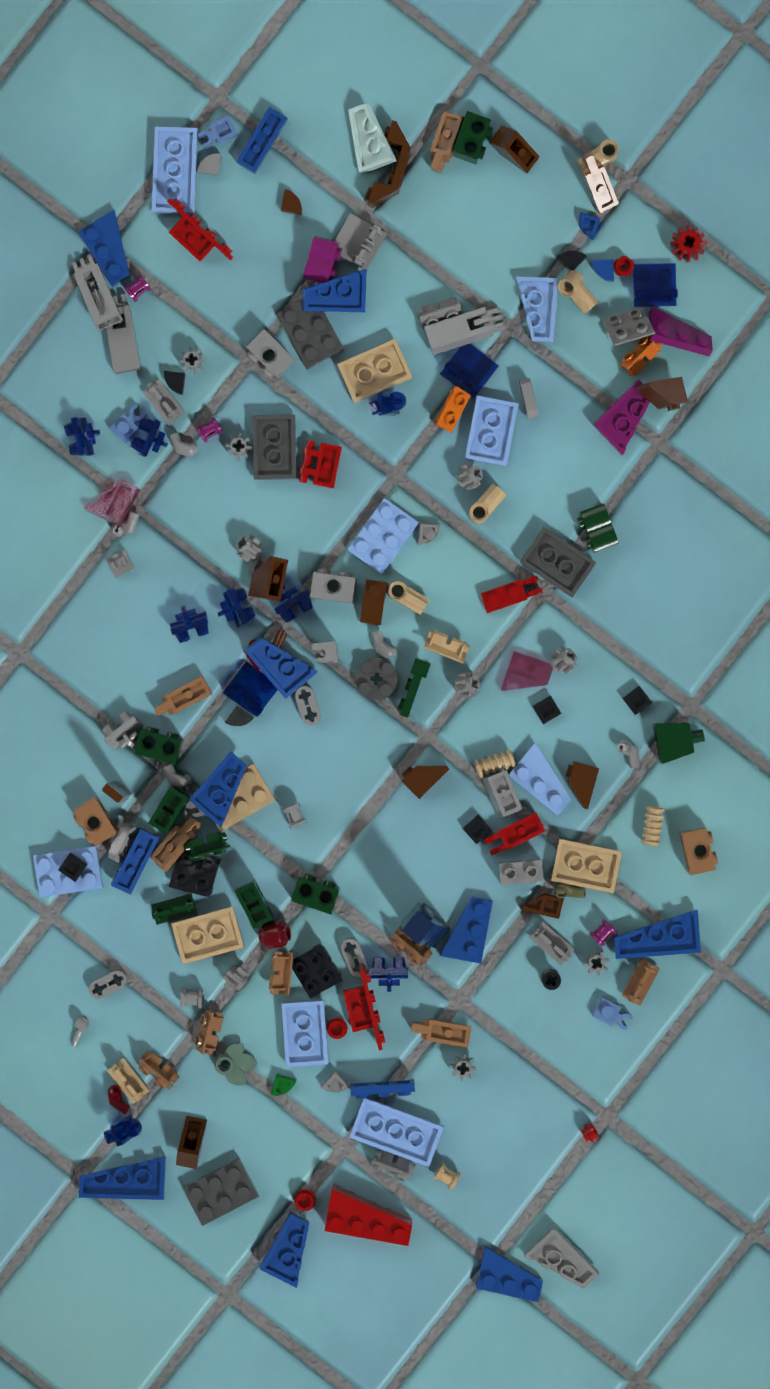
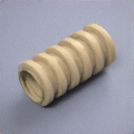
M509 749L504 753L501 751L499 755L495 753L493 757L489 755L487 759L483 757L481 761L475 760L474 763L480 778H483V775L489 776V773L492 772L495 774L498 770L501 772L504 768L507 770L510 766L512 768L515 767V761Z
M648 806L646 807L647 813H645L646 820H644L646 825L643 827L645 832L642 833L644 839L641 840V843L658 846L660 845L658 840L661 838L659 832H662L660 826L663 825L661 819H664L662 812H665V809Z

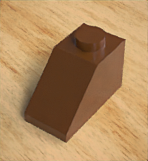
M502 125L489 142L501 156L525 173L530 171L540 157L517 131Z
M682 377L648 382L636 387L637 392L658 409L667 408L668 411L680 409V404L688 402Z
M269 556L253 573L248 596L280 602L288 560Z
M366 579L360 622L381 625L387 582Z
M573 761L572 765L568 764L565 777H568V783L582 808L588 809L599 768Z
M416 765L414 768L410 766L401 774L404 777L401 781L420 799L449 768L447 766Z
M186 1116L177 1151L176 1165L197 1169L207 1124L206 1119Z

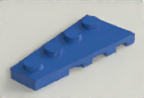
M696 909L615 936V958L701 953L698 910Z
M166 1156L81 1175L79 1177V1198L164 1200Z

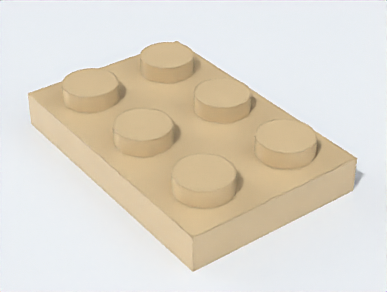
M396 338L337 364L354 404L413 379Z
M254 763L248 766L244 772L222 828L216 824L221 832L276 800Z
M559 839L551 881L614 893L622 851Z
M233 906L171 923L182 964L245 947Z

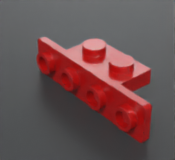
M170 198L167 200V203L182 216L168 232L199 262L202 261L213 247H216L228 260H232L233 256L231 253L233 251L225 243L220 245L215 240L217 236L210 229L204 230L200 227L201 221L192 213L190 215L186 214L183 211L185 206L176 198L173 201Z
M359 965L363 985L343 990L352 1031L357 1032L374 1028L378 1049L383 1050L382 1043H385L383 1030L379 1031L377 1023L381 1022L378 1010L374 1011L372 1003L376 1002L373 990L369 991L367 984L371 982L369 970H364L363 965Z

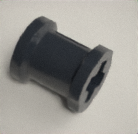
M546 969L542 973L541 981L546 989L555 990L561 984V977L556 970ZM548 975H551L552 977L556 976V977L554 978L555 983H553V984H551V982H547V983H546V981L548 980L547 976H548Z

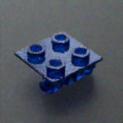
M676 263L634 264V307L677 306Z
M467 344L457 350L451 360L445 364L440 375L470 394V398L474 399L499 365L473 345Z
M245 662L223 691V694L255 717H258L278 689L265 674L257 671L255 667Z

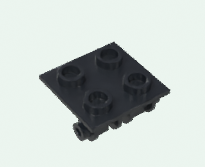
M184 850L176 860L169 887L210 898L221 858L205 855L206 858L193 861V859H189L186 856L191 854L190 851L186 852Z
M320 943L293 959L292 970L310 998L343 981L340 977L341 973H338L334 966L335 963L331 962L332 958L328 957L324 950L325 947Z

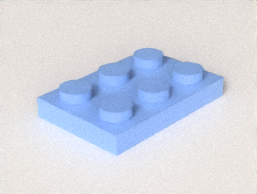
M477 396L465 459L507 466L519 403Z
M384 498L350 545L348 551L382 575L419 522Z
M97 846L33 855L39 897L103 888ZM70 852L88 864L76 882L58 871Z
M324 1000L282 1002L286 1067L328 1064Z

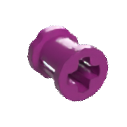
M140 274L137 276L138 279L132 284L123 287L134 302H137V298L144 292L152 290Z
M212 417L211 421L202 426H196L204 443L208 442V439L214 435L223 433L215 417Z
M603 919L602 924L589 934L603 947L605 945L604 942L612 934H616L617 931Z

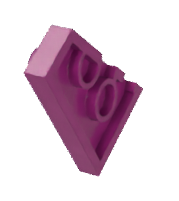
M651 306L648 317L655 334L650 335V341L705 356L711 355L713 351L712 336Z
M637 380L593 424L597 431L620 455L624 454L626 446L650 403L637 392L636 387L643 385L640 380Z

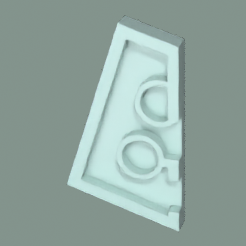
M364 103L349 109L359 173H366L396 162L397 160L370 104Z

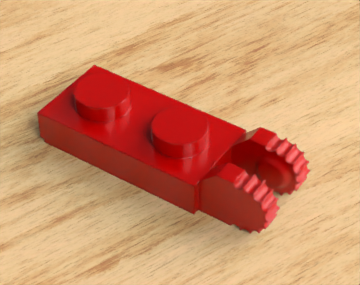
M534 576L522 581L520 579L480 593L487 614L543 593L542 588L534 589L528 593H525L523 585L538 581V577Z
M534 812L498 830L497 833L483 840L486 844L493 842L499 837L502 838L504 844L496 846L489 851L492 856L505 849L509 850L545 832V829L537 813Z

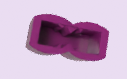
M314 236L303 278L318 283L335 279L337 269H334L335 260H340L342 248H339L340 243Z

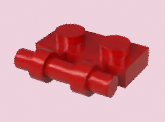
M307 440L306 448H303L302 455H304L302 467H299L298 471L300 474L299 482L307 484L308 476H314L313 485L334 489L342 447L321 442L320 451L314 450L315 441ZM312 457L318 458L316 469L310 468Z

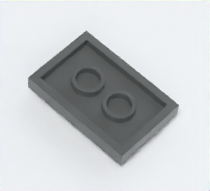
M302 299L277 313L307 370L344 350L326 314L323 311H302Z
M295 414L252 415L254 480L297 479Z
M545 527L542 528L520 561L521 564L571 598H573L597 563Z
M240 1158L183 1187L202 1226L259 1197Z

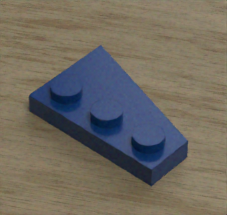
M112 210L80 230L79 234L109 283L114 287L130 277L116 212Z
M367 269L302 289V311L365 312Z
M259 637L245 649L248 656L285 699L318 672L315 668L263 637Z
M231 751L189 799L221 828L247 764Z
M471 897L439 956L482 963L493 900Z
M291 1211L289 1212L260 1264V1270L297 1288L309 1227L308 1220Z
M485 1245L476 1289L539 1302L543 1279L523 1267H519L509 1261L508 1258L499 1255Z

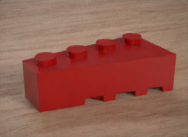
M332 1185L324 1231L409 1246L412 1229L411 1218L389 1208L386 1209L371 1200L357 1196V1194L340 1188V1186Z

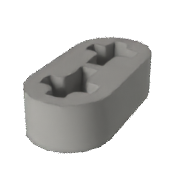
M530 378L519 380L527 419L537 418L538 411Z
M302 686L295 693L299 712L305 724L315 725L321 718L317 700L310 687ZM304 689L306 692L311 693V696L308 697V705L305 704L304 699L299 698ZM309 706L312 713H317V716L314 717V722L305 718V715L308 714L307 707Z
M125 823L121 826L109 849L108 857L117 863H122L138 828L130 823Z
M345 939L341 945L343 957L351 974L355 977H361L359 971H354L353 969L356 966L354 959L357 958L359 964L365 965L364 970H368L369 966L366 957L356 939ZM348 942L351 945H356L354 948L355 956L353 957L350 951H345Z
M114 970L93 981L89 986V993L95 999L104 998L122 989L128 982V976L123 970ZM114 974H117L118 977H123L121 985L118 982L110 984V981L115 978ZM97 983L99 986H102L104 984L107 985V987L102 990V994H100L99 992H94Z

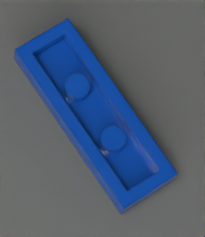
M269 107L236 161L237 164L256 174L288 118Z
M138 829L111 882V886L131 895L159 840L158 836L144 829Z
M398 1080L351 1083V1096L356 1095L358 1099L368 1098V1095L377 1094V1097H388L390 1093L408 1096L411 1095V1092H415V1081Z

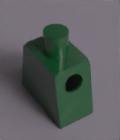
M653 723L658 757L661 764L694 753V743L705 742L703 729L691 731L689 723Z

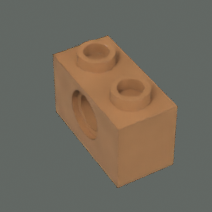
M98 796L93 797L73 810L75 813L73 818L78 826L82 825L86 833L84 835L90 844L93 843L97 846L119 831ZM92 816L99 819L100 824L98 828H93L90 825V818Z
M705 827L679 832L688 874L695 875L716 870L715 864H718L716 852L711 850L710 844L713 843L711 831H707ZM697 845H703L705 848V852L701 856H696L694 853Z

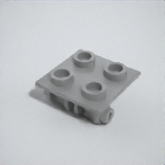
M350 213L335 241L340 243L339 248H342V258L362 269H368L387 233L383 232L379 226L371 225Z
M643 307L602 319L606 327V336L611 338L614 346L655 334Z

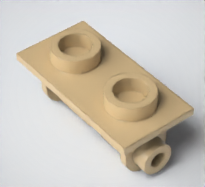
M430 630L423 648L460 663L464 662L470 645L466 644V641L464 642L454 637L449 641L447 640L449 635L437 630Z
M122 1058L107 1070L132 1104L138 1102L150 1091L125 1058Z

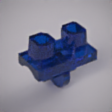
M382 392L376 395L377 400L369 403L372 415L396 416L400 414L399 410L405 407L406 397L401 392Z
M71 418V422L64 425L67 436L75 435L76 443L69 444L70 455H95L93 445L96 444L95 437L100 435V430H93L92 423L87 424L86 418Z
M141 418L138 429L147 432L146 438L143 440L134 436L130 444L131 448L139 452L138 455L147 457L152 443H155L152 451L158 453L160 446L167 447L168 443L163 441L165 433L160 431L158 437L155 438L161 421Z
M284 585L281 601L288 599V601L274 608L277 615H280L288 623L296 618L291 607L299 604L303 613L313 608L309 598L310 593L308 590H305L292 598V595L298 592L297 588L294 586L288 590Z
M230 588L222 593L225 601L220 602L222 611L217 613L219 617L225 615L227 622L234 620L237 628L244 626L250 619L255 617V612L251 606L242 609L239 603L247 599L244 588L235 590Z
M185 605L181 606L182 613L175 615L177 621L170 623V631L172 635L176 636L179 643L190 640L188 632L190 629L195 628L198 636L209 633L206 611L197 614L195 608L187 611Z
M374 957L372 968H370V979H387L379 980V986H387V992H391L392 986H400V979H408V968H406L405 958L395 957L393 958V968H385V958Z
M129 1114L111 1125V1129L104 1131V1136L107 1144L116 1142L118 1147L133 1137L138 1136L142 1131V1125L139 1120L132 1117V1114Z

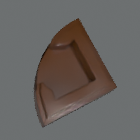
M284 190L281 212L302 215V205L299 198L293 192Z

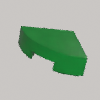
M277 1073L270 1095L279 1096L287 1093L294 1087L297 1079Z

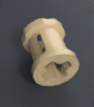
M442 1162L435 1172L433 1179L435 1181L438 1179L446 1184L448 1189L452 1190L458 1182L461 1173L453 1172Z

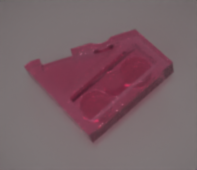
M120 479L109 490L100 494V499L92 505L88 503L84 509L120 527L140 489Z
M514 651L501 690L507 691L548 685L553 667L548 662Z

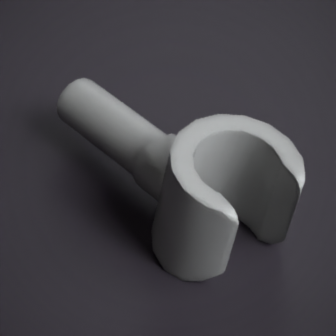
M83 1016L74 1024L79 1029L71 1044L76 1047L80 1036L89 1025V1021Z

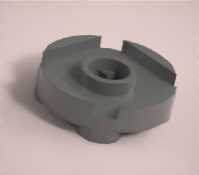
M371 658L363 662L358 668L355 680L360 693L369 699L381 700L391 695L396 689L398 675L394 666L387 660ZM375 673H379V676L383 677V681H380L378 685H374V681L370 679L371 676H375Z

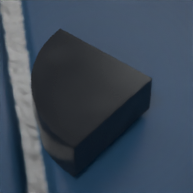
M573 250L563 252L557 257L569 271L575 270L587 258L585 254Z
M164 371V378L169 388L175 393L183 395L186 374Z

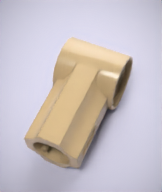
M607 139L600 146L592 150L590 154H593L596 162L600 161L604 166L616 160L619 147L614 140ZM611 147L614 150V154L607 156L603 153V149ZM582 157L577 160V164L582 171L586 167Z
M571 270L559 281L557 287L563 296L570 297L582 313L585 314L598 303V300L583 284L584 280L581 273Z
M492 484L470 508V521L478 525L483 524L507 496L503 490ZM481 509L485 515L483 518L478 519L474 517L473 511Z
M400 581L391 583L387 589L390 599L397 601L421 615L429 601V598ZM399 585L402 587L403 594L400 597H395L392 594L393 586Z

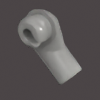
M178 432L168 437L177 454L191 457L198 452V446L195 443L182 442Z
M129 511L127 521L115 525L112 529L113 534L118 537H124L133 533L140 514L135 511Z
M382 631L372 632L374 650L384 658L394 657L397 654V649L395 646H389L384 642Z
M172 764L162 768L171 785L181 789L191 785V777L187 774L184 776L177 774Z

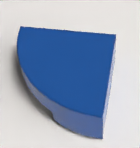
M580 212V228L588 238L594 240L601 218Z
M613 259L591 261L594 272L605 281L614 282Z

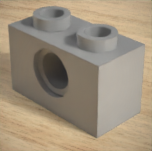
M265 329L246 346L249 351L247 356L255 364L259 361L264 366L262 371L270 379L274 376L278 380L295 363L294 358ZM268 351L275 353V357L271 361H266L263 358L264 354Z
M319 569L318 572H313L310 598L353 604L356 578L352 577V573L340 572L339 575H332L331 570ZM331 580L339 582V589L335 592H331L327 588Z
M540 858L498 862L501 885L544 881L542 860Z

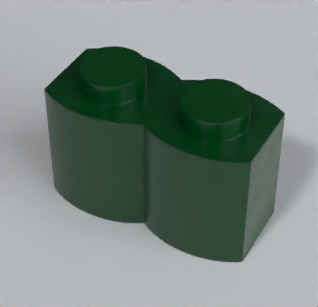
M604 503L579 513L580 517L577 518L580 529H585L587 537L584 539L588 550L592 549L593 553L619 544Z

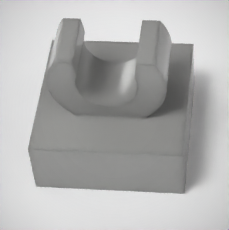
M126 550L106 558L115 578L135 569Z

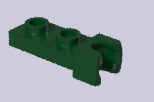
M415 658L410 672L414 674L413 679L408 677L404 689L408 691L406 699L401 698L397 709L401 711V716L409 717L422 677L426 678L430 663Z

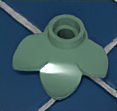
M243 1043L231 1044L225 1053L216 1057L214 1062L216 1071L225 1075L227 1080L234 1085H246L247 1079L244 1072L251 1070L257 1064L254 1057L243 1053ZM223 1060H227L229 1062V1066L223 1067L221 1065V1062Z

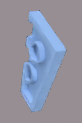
M516 276L532 341L537 343H554L559 279Z
M534 742L508 775L558 816L571 798Z

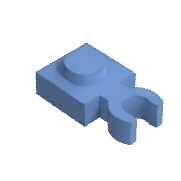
M228 115L209 124L211 131H201L198 133L199 139L203 137L209 138L208 142L203 144L204 149L210 148L216 140L221 145L238 136Z
M137 405L132 406L128 417L123 413L109 428L125 444L140 429L136 423L143 421L147 416L145 412L141 416H135V411L139 408Z
M601 997L592 1015L610 1026L616 1021L619 1027L627 1030L628 1027L622 1024L623 1018L633 1019L631 1014L619 1012L622 1008L621 1006L604 997Z

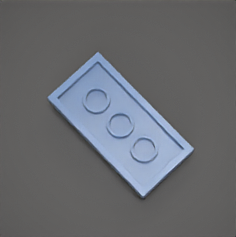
M155 126L152 213L179 214L167 203L169 198L172 201L176 198L185 206L183 211L186 214L192 213L195 215L198 128Z
M363 1098L349 1138L429 1167L444 1125L376 1100Z

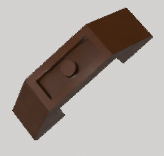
M392 120L391 127L387 126L384 133L389 146L401 150V152L397 151L395 156L397 161L394 164H397L395 172L391 171L388 184L391 186L374 182L373 188H368L366 200H369L368 205L371 208L398 195L411 155V147L397 121Z

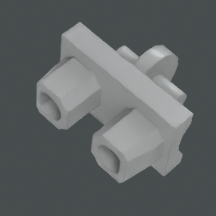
M124 711L118 717L122 723L119 728L116 729L113 724H108L102 729L106 737L103 740L112 749L118 746L123 749L127 745L134 748L136 744L133 740L139 736L137 731L143 727V724L137 718Z

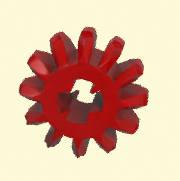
M687 225L685 231L680 227L677 230L678 234L673 233L672 238L675 241L670 242V247H675L672 251L673 255L680 254L678 257L679 261L685 256L686 263H689L691 257L696 261L699 259L698 254H704L705 250L702 247L706 246L707 242L701 240L705 236L704 233L696 234L699 230L698 227L692 232L690 225ZM686 240L693 243L691 248H689V245L687 247L684 246Z

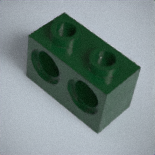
M467 111L452 156L473 164H477L478 159L482 160L486 150L483 144L485 139H490L493 127L490 126L491 119ZM476 124L481 125L483 130L476 133L471 129L472 126ZM471 144L475 146L476 150L468 153L464 147Z
M147 726L146 729L140 730L134 754L177 765L184 740L179 739V734L167 732V735L159 733V729ZM147 736L154 738L155 744L152 748H148L144 744V739ZM167 742H172L175 745V751L172 754L167 753L164 749Z
M170 786L148 824L165 834L169 833L191 796L175 786Z
M307 873L304 876L300 875L291 901L331 915L340 888L336 887L337 884L325 880L324 883L316 881L317 877ZM309 884L312 888V893L309 895L302 894L300 891L301 885ZM329 891L332 894V899L328 902L323 901L320 897L321 892Z
M255 879L235 889L234 892L253 929L273 920L274 915Z

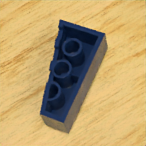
M417 902L402 921L401 931L418 945L435 948L450 928L434 916V910L426 903L421 905Z

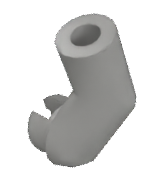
M628 740L620 741L617 744V750L629 757V767H640L638 747Z

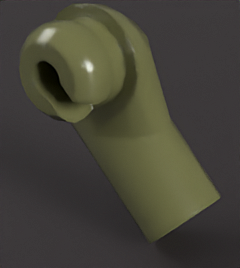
M561 883L555 887V896L558 898H585L586 888L573 887Z

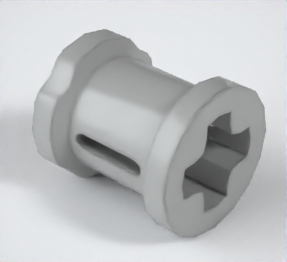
M300 802L282 809L290 822V829L307 823L299 808L301 806Z
M182 988L180 1007L193 1005L202 1008L203 989L193 991Z

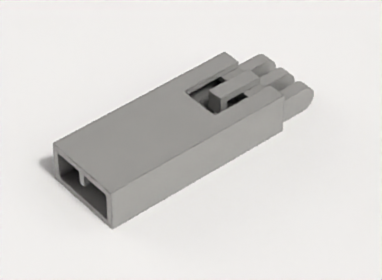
M89 254L87 255L89 263L86 264L83 257L79 259L82 266L78 267L76 261L71 263L75 270L73 275L98 331H101L123 321L98 263L95 264L92 255ZM86 281H89L91 288L96 287L97 283L99 290L95 288L94 292L91 293Z
M121 293L122 302H119L117 294H114L113 298L120 314L124 315L125 327L116 329V324L106 328L113 371L115 374L141 370L131 307L127 303L126 293Z
M485 307L424 326L432 354L436 355L494 336L493 333L506 329L507 326L503 322V315H500L501 309L495 308L486 311ZM480 324L484 325V327L470 331L469 326L474 325L475 328H477Z

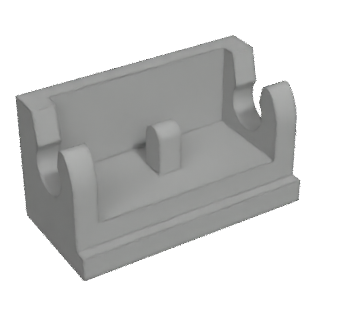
M336 641L311 644L312 650L325 651L320 653L324 657L316 658V661L321 663H339Z
M507 770L497 772L482 779L498 818L522 810Z

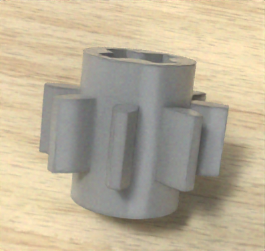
M189 347V352H181L184 358L179 363L186 365L184 367L185 372L190 369L195 375L197 369H204L201 362L206 361V358L199 357L201 354L200 349L194 352ZM191 356H194L195 359H197L196 361H194V365H191L189 362H187L191 360Z
M241 433L235 439L230 436L232 442L231 444H226V447L231 448L232 451L228 455L233 456L235 454L238 461L240 456L243 455L248 458L247 451L253 450L251 446L247 445L250 441L249 437L243 440ZM241 442L244 448L240 449V452H237L234 446H237L238 443Z
M470 462L458 468L460 473L457 474L456 479L461 487L467 488L469 491L481 485L479 480L483 478V473L477 465H472Z
M251 534L249 537L243 536L236 544V549L238 550L236 555L246 562H249L250 559L254 561L262 553V548L260 547L262 542Z
M561 646L551 654L553 658L551 666L556 672L561 673L564 671L565 674H568L577 666L575 663L577 660L576 654L570 648L563 649Z
M472 672L458 674V679L453 684L456 694L461 695L462 699L475 697V691H478L480 688L479 679L476 676H472Z
M593 948L592 954H584L587 962H584L583 966L590 967L588 969L589 974L596 971L598 976H600L602 969L608 970L605 962L610 960L609 958L602 957L604 955L603 950L598 954ZM599 957L601 964L593 967L591 960H596Z
M241 965L238 968L232 966L223 976L226 980L224 986L230 991L234 988L239 991L249 980L245 976L248 971Z
M463 1053L461 1058L455 1055V1064H450L451 1068H455L452 1076L459 1075L461 1081L465 1076L471 1079V1070H476L475 1066H471L474 1059L470 1058L468 1060L465 1053ZM466 1063L468 1068H465L463 1072L460 1071V1067L457 1066Z

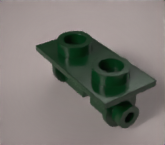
M218 831L206 835L207 844H204L203 837L189 840L188 843L184 844L186 852L190 851L191 853L186 855L187 858L199 861L206 858V854L213 853L218 855L226 852V848L231 847L228 843H224L227 840L226 833Z
M192 893L151 904V913L153 920L156 921V925L197 914Z

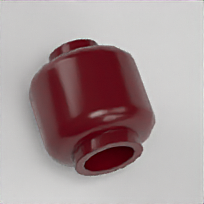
M283 920L269 921L263 924L261 930L258 931V938L266 948L285 947L288 941L291 940V929Z

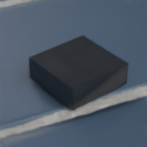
M637 686L622 698L634 715L652 703L640 686Z
M551 695L532 706L543 724L562 714Z
M476 815L462 828L475 844L479 843L492 831L479 815Z
M70 852L58 871L76 882L88 864Z

